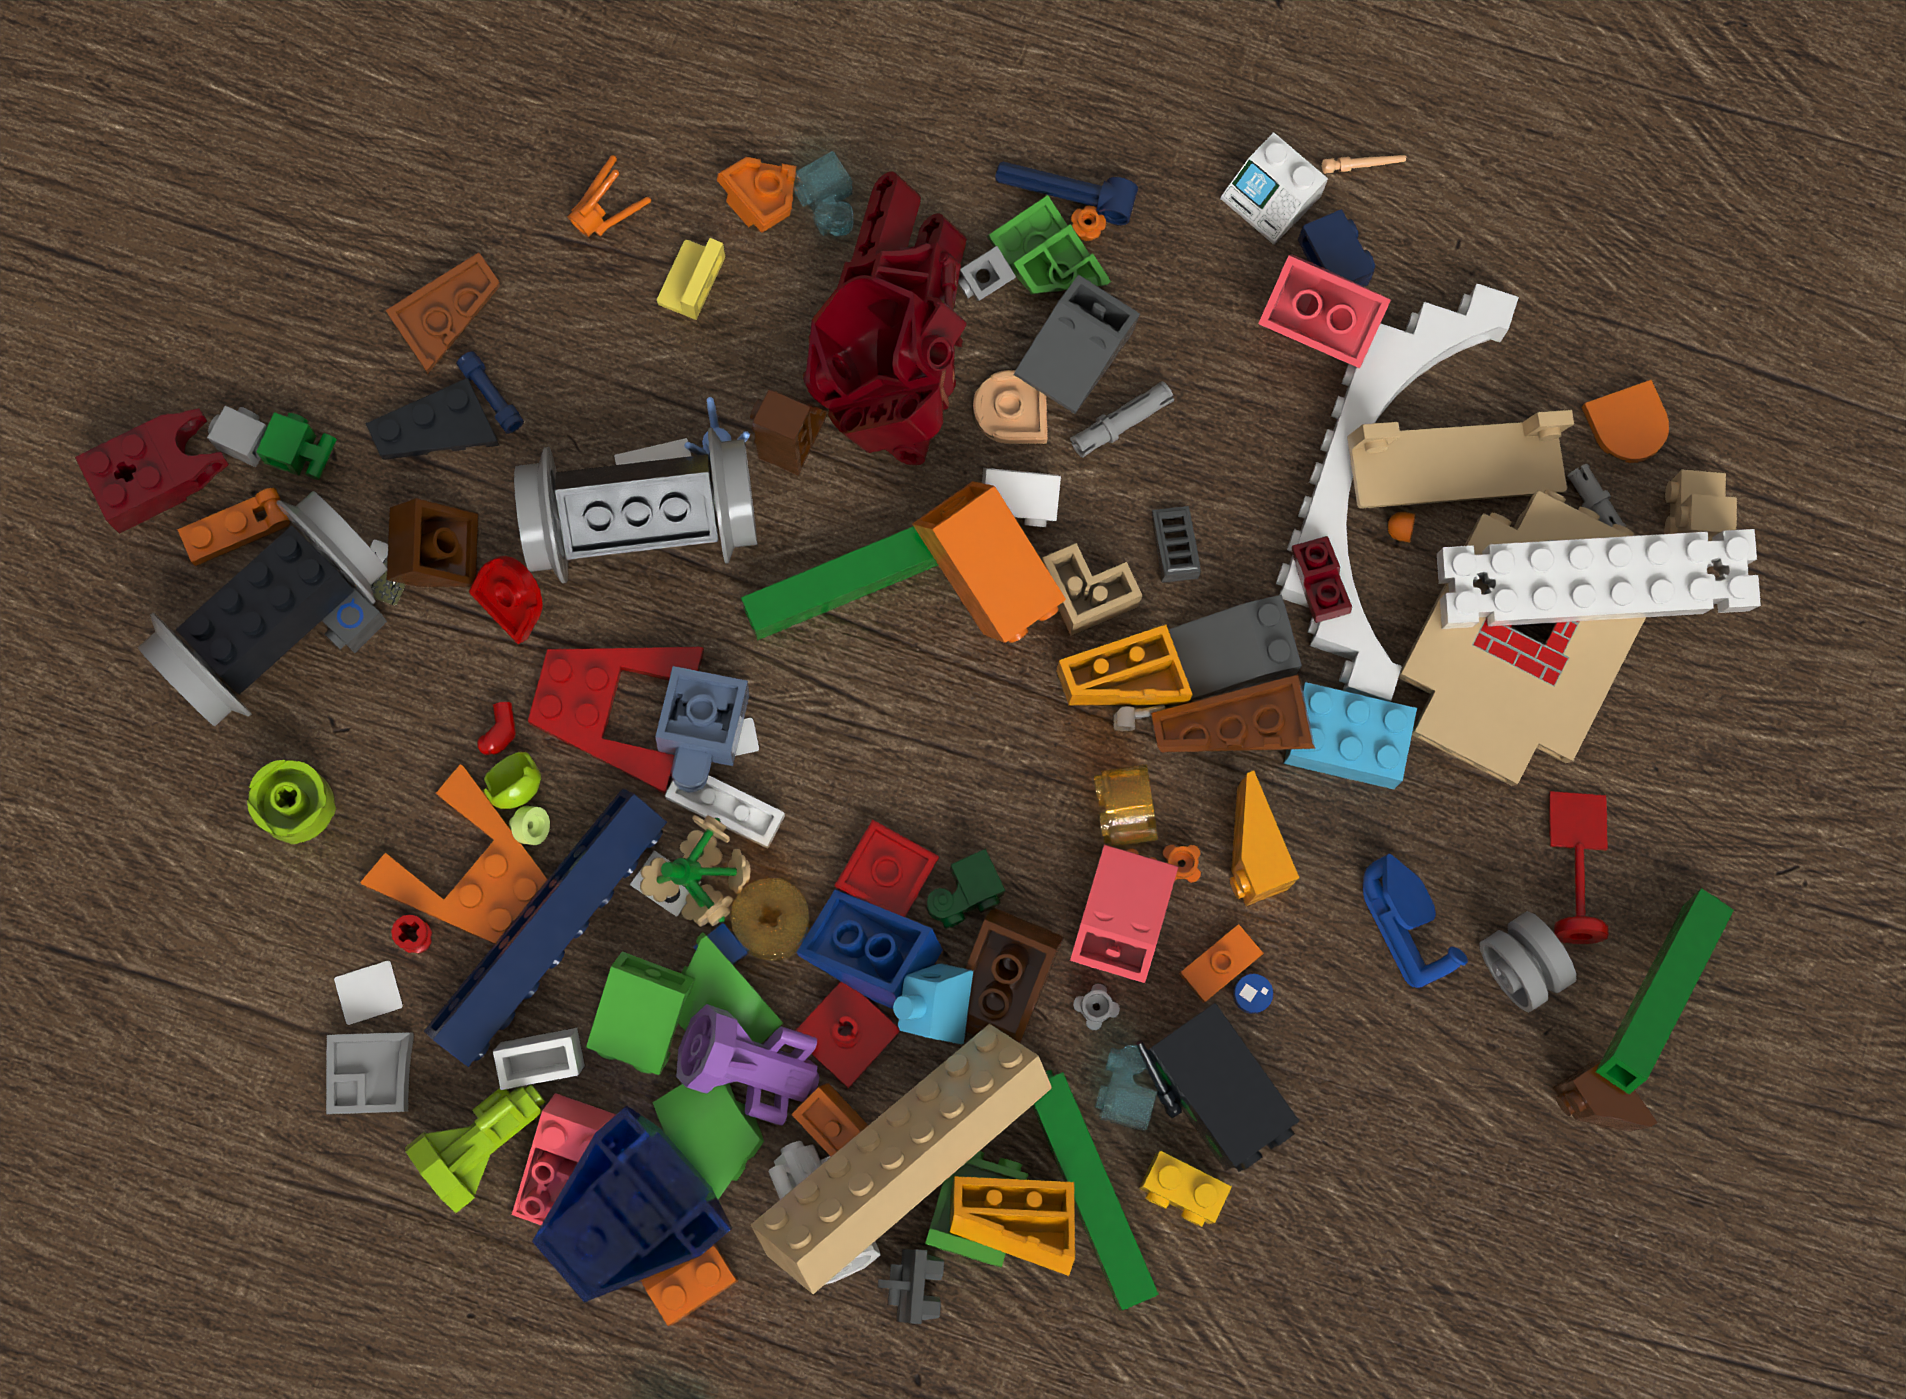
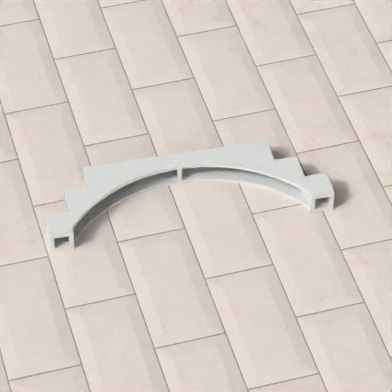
M1476 284L1470 295L1464 293L1457 312L1424 302L1418 314L1411 313L1405 331L1380 323L1361 367L1358 368L1348 364L1342 384L1348 386L1344 398L1337 397L1331 417L1336 418L1337 421L1333 431L1327 429L1320 450L1326 452L1323 464L1316 462L1309 483L1315 485L1312 497L1306 495L1304 497L1298 517L1304 518L1300 531L1294 529L1287 548L1288 551L1292 552L1293 545L1328 536L1340 564L1339 575L1352 604L1351 613L1315 623L1312 617L1307 632L1313 634L1310 646L1352 660V662L1345 661L1339 678L1340 682L1345 683L1343 691L1390 702L1402 668L1401 665L1392 663L1375 637L1363 612L1353 582L1348 556L1346 526L1349 491L1353 478L1347 436L1362 424L1376 423L1377 419L1397 395L1417 377L1440 361L1488 340L1501 342L1509 329L1519 298L1517 296ZM1292 555L1290 564H1282L1276 584L1282 586L1279 595L1282 594L1284 600L1309 608Z

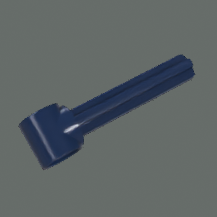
M1000 162L995 176L998 183L1097 207L1096 212H1098V215H1104L1106 222L1115 225H1126L1129 223L1138 192V186L1125 178L1111 177L1100 186L1007 162Z

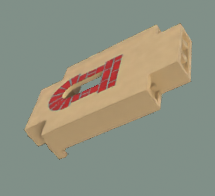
M1538 490L1531 497L1526 509L1518 516L1513 528L1510 527L1511 521L1497 513H1491L1488 516L1483 513L1477 520L1464 546L1474 545V554L1483 555L1482 551L1490 544L1633 536L1634 533L1624 526L1613 524L1611 527L1599 521L1600 516L1590 509L1579 507L1577 510L1565 504L1566 499L1556 492L1545 490L1543 493ZM1481 578L1473 584L1474 588H1480L1481 594L1489 589L1488 584H1484ZM1445 583L1398 677L1430 694L1413 728L1412 736L1510 786L1519 783L1536 748L1564 763L1572 762L1646 617L1556 622L1545 645L1512 629V625L1488 626L1487 617H1479V623L1473 627L1442 629L1440 598L1449 593L1448 583Z

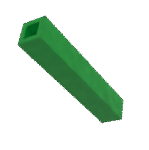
M913 526L741 597V600L758 641L938 566Z
M1702 888L1683 905L1595 1072L1629 1095L1648 1079L1734 911L1732 908Z
M1051 1069L1045 1072L1052 1089L1035 1102L1032 1108L1064 1182H1074V1206L1119 1311H1123L1159 1295L1065 1075L1062 1072L1054 1076Z

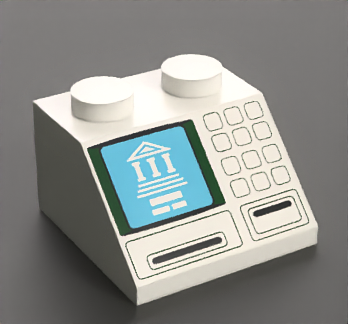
M1273 132L1248 158L1222 194L1221 200L1275 245L1322 196L1328 178Z

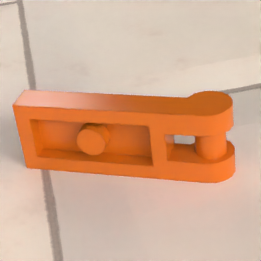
M264 489L257 493L255 497L177 529L191 563L197 566L287 527L290 524V520L276 504L278 500H281L277 489ZM265 510L267 517L262 521H258L256 513Z

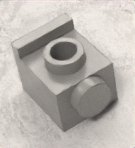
M995 246L960 269L962 277L959 278L958 285L967 299L974 296L977 301H980L1016 278L998 246ZM985 269L988 271L989 280L986 283H980L977 280L976 274L978 270Z

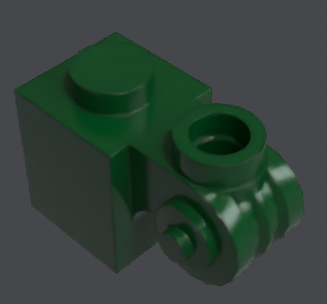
M986 848L950 865V872L957 885V890L953 894L943 888L933 890L927 899V911L931 918L940 921L944 928L948 929L965 921L964 913L968 911L970 912L978 908L979 912L983 913L1001 904L999 898L1004 896L1005 888Z

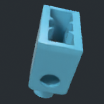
M940 963L906 975L902 996L898 997L893 1005L894 1013L899 1018V1030L927 1038L964 1044L973 970Z

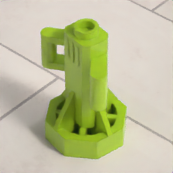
M532 1084L526 1088L519 1086L511 1093L508 1089L501 1090L499 1088L472 1109L477 1119L469 1127L431 1133L424 1131L405 1147V1152L440 1199L457 1213L475 1198L490 1155L542 1113L541 1106L546 1101Z

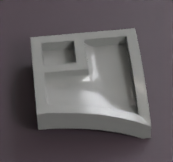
M414 1033L327 1035L326 1114L408 1112L409 1074Z

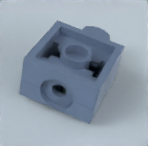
M672 667L655 738L659 752L675 755L671 774L674 784L680 790L685 792L701 790L707 783L712 762L733 766L749 700L747 680Z

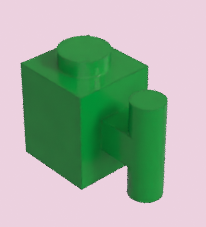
M274 412L256 453L265 464L297 476L300 475L305 462L308 461L310 464L305 474L310 478L319 480L337 439L323 433L318 446H316L314 441L317 436L309 426L307 419L294 413H288L287 416H283Z

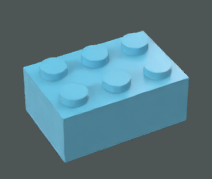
M1305 682L1302 689L1315 749H1286L1284 764L1395 789L1403 781L1417 708Z

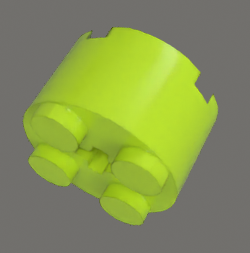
M293 760L273 761L262 767L254 775L249 786L250 792L247 805L252 819L264 831L283 842L298 844L315 838L327 827L336 811L334 795L330 785L317 771L304 762ZM290 796H294L296 802L292 807H289L287 801Z

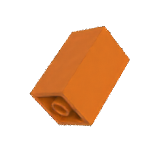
M972 481L912 523L983 635L1003 643L1008 641L1009 643L1016 642L1028 633L1027 627L1037 620L1044 621L1055 615L1059 610L1058 605L1066 600L994 485Z

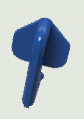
M1387 854L1374 861L1366 868L1363 875L1364 900L1408 985L1415 988L1424 987L1450 974L1461 965L1463 966L1468 963L1464 952L1453 946L1448 949V954L1425 965L1408 931L1433 921L1436 916L1435 906L1422 880L1391 854ZM1381 877H1383V887L1379 881Z

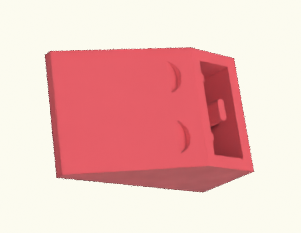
M1104 844L1070 961L1145 983L1178 866Z
M555 1093L542 1110L512 1215L586 1241L616 1162L629 1119Z

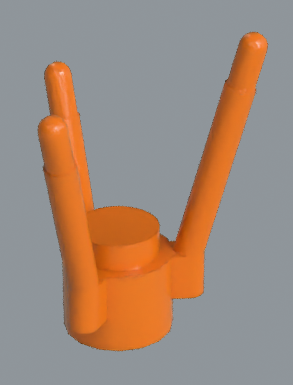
M614 155L610 156L580 202L567 216L570 222L587 237L593 232L601 236L608 228L651 202L650 197H645L603 221L602 218L606 212L597 202L619 176V171L615 169L605 179L617 160Z

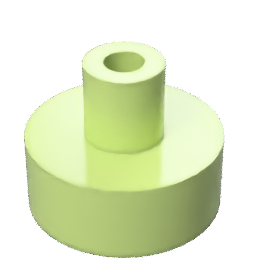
M522 806L511 817L509 827L517 842L538 845L546 839L549 833L550 819L547 812L541 807Z

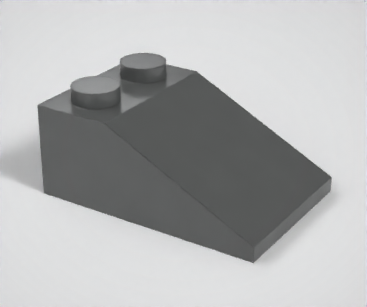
M1282 594L1247 602L1169 629L1193 694L1190 701L1294 676L1302 666Z

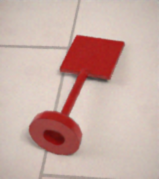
M1550 791V846L1574 848L1576 916L1557 921L1554 925V934L1559 941L1570 944L1603 942L1609 936L1608 925L1601 919L1585 916L1584 849L1604 851L1608 849L1606 795Z

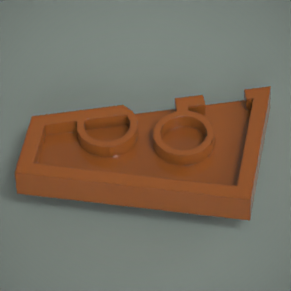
M478 252L386 310V313L428 374L500 287V282Z

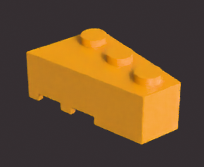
M1167 625L1061 659L1056 670L1069 705H1183L1189 703L1193 695Z
M955 1176L950 1195V1233L1069 1276L1075 1260L1074 1182Z

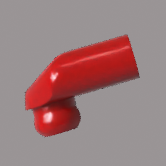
M499 702L493 705L495 725L485 735L480 736L477 741L478 749L482 754H499L515 738L516 729L511 702Z

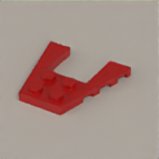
M703 647L547 649L528 723L666 794L672 777L671 768L675 755L604 739L622 670L669 681L673 666L699 671L704 649Z

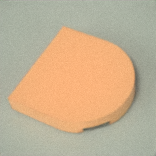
M1015 370L996 372L980 385L974 395L973 416L983 434L996 442L1004 444L1047 443L1046 395L1014 376Z

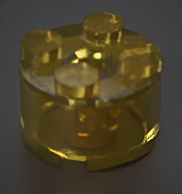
M1147 764L1101 771L1102 775L1094 776L1099 806H1106V812L1099 813L1104 843L1111 842L1113 847L1158 840Z
M764 878L750 883L738 894L732 904L731 924L737 940L747 953L763 960L780 961L794 955L799 949L810 929V914L805 898L795 886L782 878ZM771 912L774 916L781 915L777 918L778 925L771 928L768 923L761 924L765 921L764 915Z

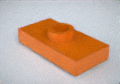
M1238 924L1179 974L1200 1000L1205 1003L1264 953Z

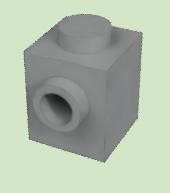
M225 406L221 414H217L212 419L208 428L209 435L207 438L217 450L256 467L261 459L256 451L267 426L259 421L260 417L246 408L239 407L238 411Z

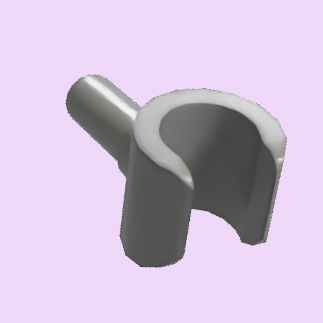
M1157 705L1142 709H1135L1130 706L1122 707L1114 714V730H1135V719L1152 716L1151 713L1164 710L1165 706Z

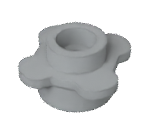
M1102 984L1093 985L1089 993L1084 997H1076L1073 1003L1074 1009L1082 1013L1086 1019V1026L1091 1030H1098L1103 1021L1109 1017L1115 1018L1120 1011L1118 1003L1112 1002L1111 997L1107 994V988ZM1095 1003L1100 1005V1009L1097 1011L1093 1009V1004Z

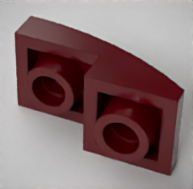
M1328 536L1293 545L1292 553L1314 622L1318 623L1350 614L1352 604L1339 575L1341 567Z

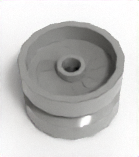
M1529 911L1508 923V934L1498 930L1480 942V951L1484 962L1498 985L1520 1009L1528 1013L1548 1001V990L1557 994L1576 982V971L1564 946L1545 922Z

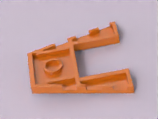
M460 764L436 794L494 841L445 899H442L386 853L360 883L393 900L495 944L548 879L522 844L515 840L511 829L465 767Z

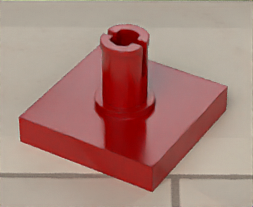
M841 981L795 1030L817 1038L816 1048L811 1055L848 1089L901 1032L865 996Z

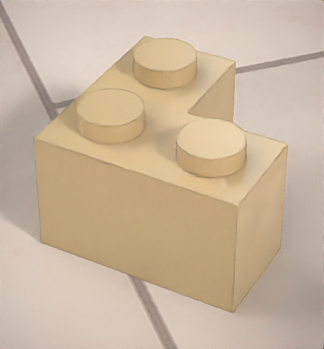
M1682 469L1669 481L1666 486L1665 500L1666 503H1670V516L1666 519L1664 533L1708 532V541H1712V537L1722 531L1736 530L1737 498L1725 497L1726 473Z
M1077 543L1042 557V562L1066 598L1064 602L1058 605V608L1070 636L1139 607L1142 593L1127 562L1092 576Z

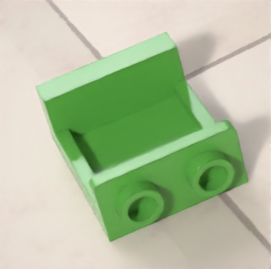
M621 952L610 968L586 1048L596 1051L603 1058L617 1059L631 1064L640 1072L660 1075L671 1054L669 1049L684 1002L691 993L695 978Z
M979 1151L943 1182L925 1245L1002 1267L1006 1253L950 1233V1195L955 1176L1027 1180L1028 1173L1021 1172L1022 1164L1000 1158L998 1164L983 1160L985 1153Z

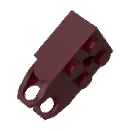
M199 408L182 413L160 415L75 457L106 521L119 534L187 501L186 497L202 490L216 474L229 465L221 451L196 456L185 454L186 444L189 439L208 422Z

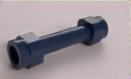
M474 351L461 356L456 365L465 378L475 383L496 413L494 417L506 434L518 430L524 424L523 418L513 404L508 405L488 378L484 372L486 367Z

